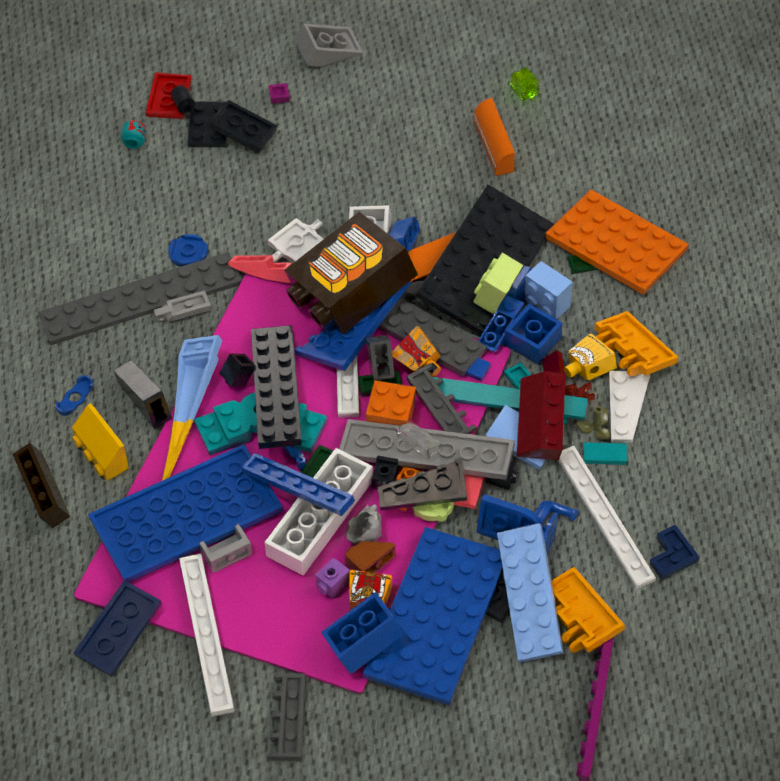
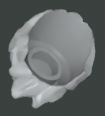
M376 504L371 507L367 505L356 517L351 518L348 522L349 527L346 538L355 545L361 541L377 542L379 537H382L381 514L377 512Z

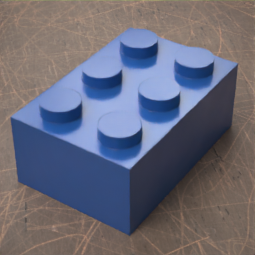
M377 592L373 593L321 632L350 674L406 634Z

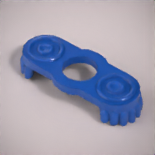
M79 376L76 385L66 392L64 399L60 403L56 402V410L60 415H70L85 401V397L93 387V381L90 376ZM73 393L81 395L80 400L76 402L70 401L69 397Z

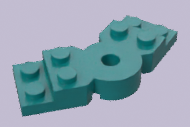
M255 392L247 395L241 403L231 400L213 407L212 413L194 419L195 426L209 456L249 442L252 432L258 433ZM299 402L302 445L294 447L311 453L327 422V416L307 410V405Z

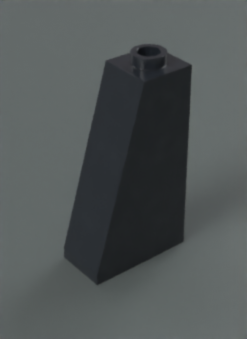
M132 360L113 370L119 385L153 429L172 419L163 392Z

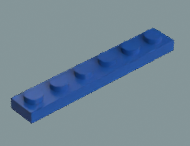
M256 453L241 467L243 472L251 477L340 516H343L355 502L353 495Z

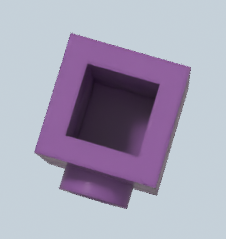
M332 558L315 575L316 588L323 595L327 594L333 599L350 583V570L335 558Z

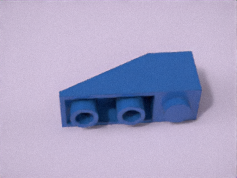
M508 295L504 297L478 340L487 346V350L495 353L505 343V329L525 308L524 302Z

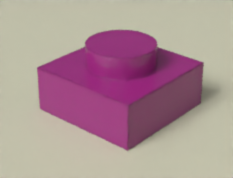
M287 83L269 85L271 104L290 102Z

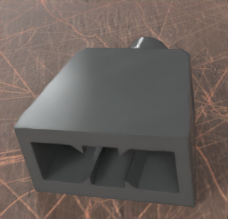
M386 335L365 338L368 364L374 381L394 378L390 339ZM378 366H385L382 369H377Z

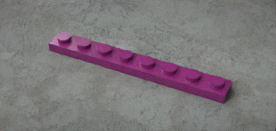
M614 637L598 646L597 654L601 655V660H596L594 674H598L597 681L592 680L590 694H595L594 701L589 700L587 714H590L591 718L590 721L585 720L583 734L587 735V741H582L580 755L584 756L583 763L578 762L576 776L580 777V781H590Z

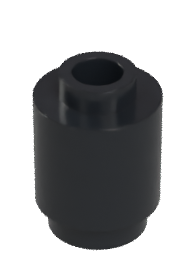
M181 85L172 89L171 99L180 113L190 112L195 107V101L189 90Z

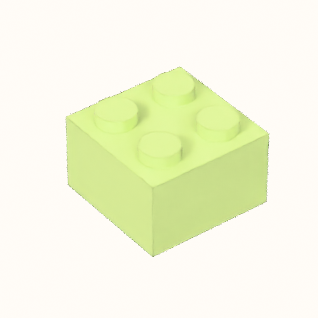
M504 253L500 255L499 259L494 258L474 291L476 297L473 302L490 313L495 314L523 265Z

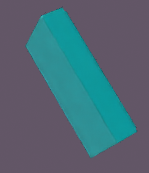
M584 442L585 464L627 465V444Z

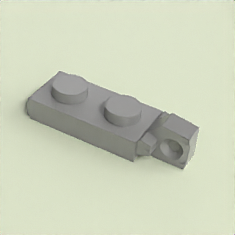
M201 291L166 301L167 304L161 308L154 309V317L157 323L166 320L170 322L212 309L206 292Z

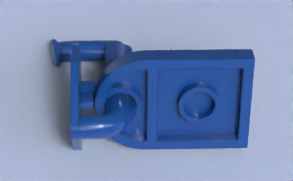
M484 494L481 499L476 533L498 540L497 533L540 523L542 525L546 553L548 554L555 539L559 514L570 518V521H574L579 511L552 501H543L534 513L527 508ZM551 512H555L548 525H544Z

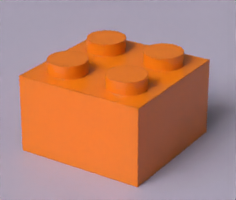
M374 381L366 411V421L410 427L416 404V387Z

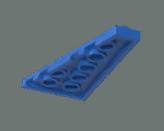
M411 281L345 334L342 335L329 324L317 336L313 334L309 337V342L303 347L299 345L295 348L296 355L346 371L366 344L365 338L373 335L409 287Z

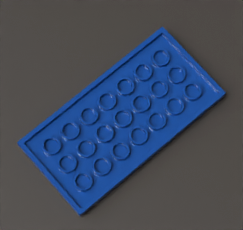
M245 444L88 514L94 529L123 581L131 582L177 561L179 558L200 550L199 543L204 541L206 546H209L235 534V526L238 524L244 530L283 512V506L270 485L243 472L241 467L251 458V454Z
M425 527L390 608L391 613L406 634L367 662L363 678L450 705L503 571L500 549Z

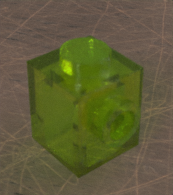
M527 67L511 74L510 87L522 101L539 94V80Z

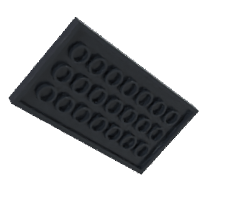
M487 184L423 282L416 297L477 334L482 335L494 315L473 302L476 297L474 291L480 283L482 276L489 269L488 267L493 259H499L502 253L519 262L523 267H530L547 239L545 237L546 232L554 223Z

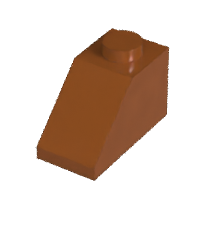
M361 541L346 551L345 566L349 570L376 573L396 557L395 544L393 542Z

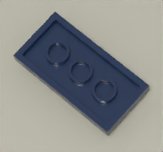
M124 580L76 648L74 655L112 677L162 605L161 600Z

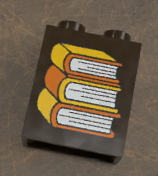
M360 211L284 270L292 284L286 290L291 301L299 309L309 305L308 312L319 327L324 329L327 325L331 324L342 335L418 275L406 248Z

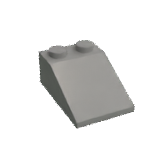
M303 24L295 38L307 66L321 67L363 54L350 27Z

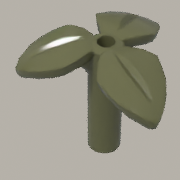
M601 406L594 408L593 423L587 420L576 423L578 429L583 433L589 434L595 430V437L597 439L606 440L611 436L609 430L601 428V426L607 425L609 421L607 408L603 409Z

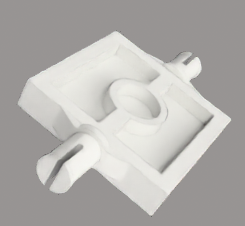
M295 218L268 239V245L276 251L273 254V263L277 262L280 258H285L293 264L324 240L316 233V230L322 227L323 223L317 219L311 225H307Z

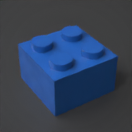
M528 304L505 329L504 345L539 364L562 338L563 323Z

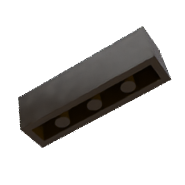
M31 443L13 453L12 455L40 519L52 528L70 517L43 453Z

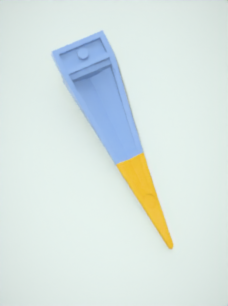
M219 335L187 339L183 342L178 357L177 391L172 433L162 481L171 476L219 360L217 354L222 343Z

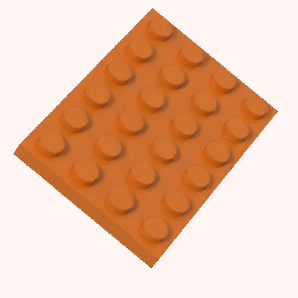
M590 190L545 235L547 240L643 295L682 256L689 246L683 240L593 190Z

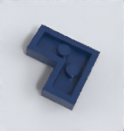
M676 525L657 533L656 539L662 545L665 552L651 558L650 565L661 580L699 562L698 554Z

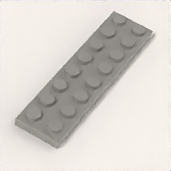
M348 419L339 450L361 461L376 463L378 455L398 459L399 466L427 470L435 469L436 466L441 464L446 465L455 462V459L462 457L464 474L507 480L515 442L510 439Z

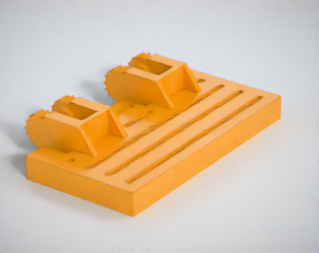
M628 311L595 323L594 329L599 333L595 337L612 351L617 350L624 356L618 363V366L623 370L628 368L627 374L631 377L641 373L646 376L678 362L679 357Z
M575 567L551 580L557 617L569 629L563 633L561 640L566 644L571 642L569 649L572 653H576L583 648L589 653L625 630L624 623Z

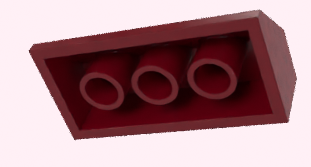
M543 371L521 378L516 457L559 461L563 446L566 373Z

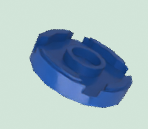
M184 234L181 235V238L177 240L175 238L171 242L168 253L171 261L175 265L182 267L206 259L208 256V246L200 236Z

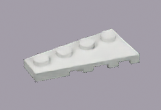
M609 371L611 443L633 442L651 374L645 376L641 373L631 377L627 374V371Z

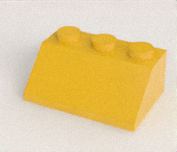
M91 403L88 404L72 426L74 435L72 440L77 448L81 447L84 450L82 452L88 462L92 461L94 463L93 467L99 477L103 475L108 481L129 469L125 447Z

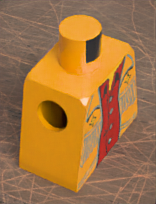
M418 326L392 351V357L413 372L429 363L434 367L429 371L432 377L441 371V367L436 363L440 358L439 352Z

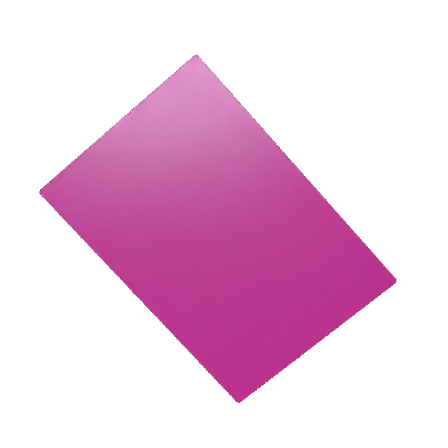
M245 274L213 336L219 335L222 339L217 354L219 360L194 419L212 413L213 407L231 400L241 403L247 395L255 392L254 372L246 386L236 387L229 386L219 374L230 353L245 354L253 362L251 329L292 325L294 349L299 345L303 347L309 342V337L313 334L317 336L324 330L310 316L308 312L309 305L299 309L291 301L286 290L292 284ZM378 328L371 336L386 335L391 341L392 351L401 343V341ZM366 344L357 355L358 376L371 375ZM501 346L495 353L487 350L480 359L490 362L491 367L482 381L467 375L462 377L439 363L437 364L441 367V371L434 377L497 386L511 350L504 346ZM294 351L298 402L306 404L307 410L327 416V422L312 452L300 450L307 464L319 445L333 451L335 448H340L348 419L366 421V411L370 396L361 397L358 383L359 417L338 418L337 368L298 356ZM393 358L394 371L399 370L402 385L411 386L407 381V376L413 373V371ZM378 366L377 369H382L385 366ZM416 394V404L410 427L442 431ZM450 402L457 413L465 410L467 414L462 420L466 426L475 425L478 430L487 407ZM175 406L171 412L172 419L165 423L127 496L162 481L170 445ZM193 420L171 476L238 446L209 456ZM252 432L250 441L243 443L251 456L256 453L300 473L302 472L296 466V460L291 459L290 455L283 450V447L259 449L258 433ZM363 461V462H365V463H367V464L373 466V472H374V468H375L376 463ZM399 466L398 475L404 466ZM413 468V469L418 470V471H421V472H422V471H424V472L430 471V470H427V469ZM371 483L306 573L301 575L266 556L265 541L298 499L297 496L270 485L283 506V512L243 530L251 543L252 555L215 573H212L202 556L221 648L298 674H305L307 677L361 694L369 680L363 678V672L367 663L350 674L321 633L350 611V583L332 599L327 594L323 595L318 591L315 575L332 558H335L345 566L346 551L351 546H356L346 538L349 527L348 522L351 518L356 517L367 505L371 507L376 504L377 512L381 514L382 537H379L377 542H393L396 549V557L376 572L378 574L392 575V591L386 603L390 610L424 528L434 529L438 521H427L416 517L412 507H408L406 512L400 509L380 511L378 490L373 489ZM236 533L233 534V535H231V536H229V537H226V538H224V539H222V540H220V541H218V542H216V543H213V544L207 546V548H209V547H211V546H213V545H215V544H217V543H219V542H221V541H223V540H226V539H228V538H230V537L236 535ZM102 542L74 592V596L77 600L105 608L122 584L123 579ZM198 550L187 556L201 554V551ZM180 559L129 582L162 602V605L149 624L196 639Z

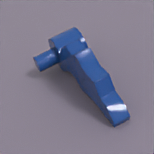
M294 446L283 447V450L290 455L291 459L296 460V466L299 468V471H302L306 466V459L303 457L300 449H296Z

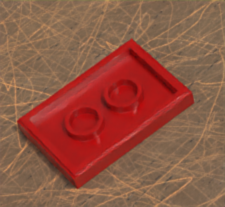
M155 72L145 112L146 117L183 119L184 113H180L171 99V91L174 87L180 85L190 90L192 75Z

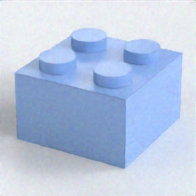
M541 261L525 276L524 300L527 304H531L553 318L558 319L571 307L573 282Z

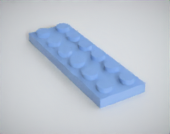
M538 523L497 533L518 661L525 662L564 653L542 525Z

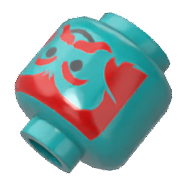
M137 120L127 121L122 127L121 142L130 149L141 147L145 142L147 134L146 126Z

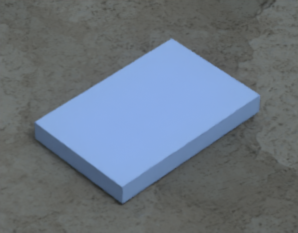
M505 405L485 436L514 440L513 456L516 457L519 412ZM517 457L539 470L546 461V459Z

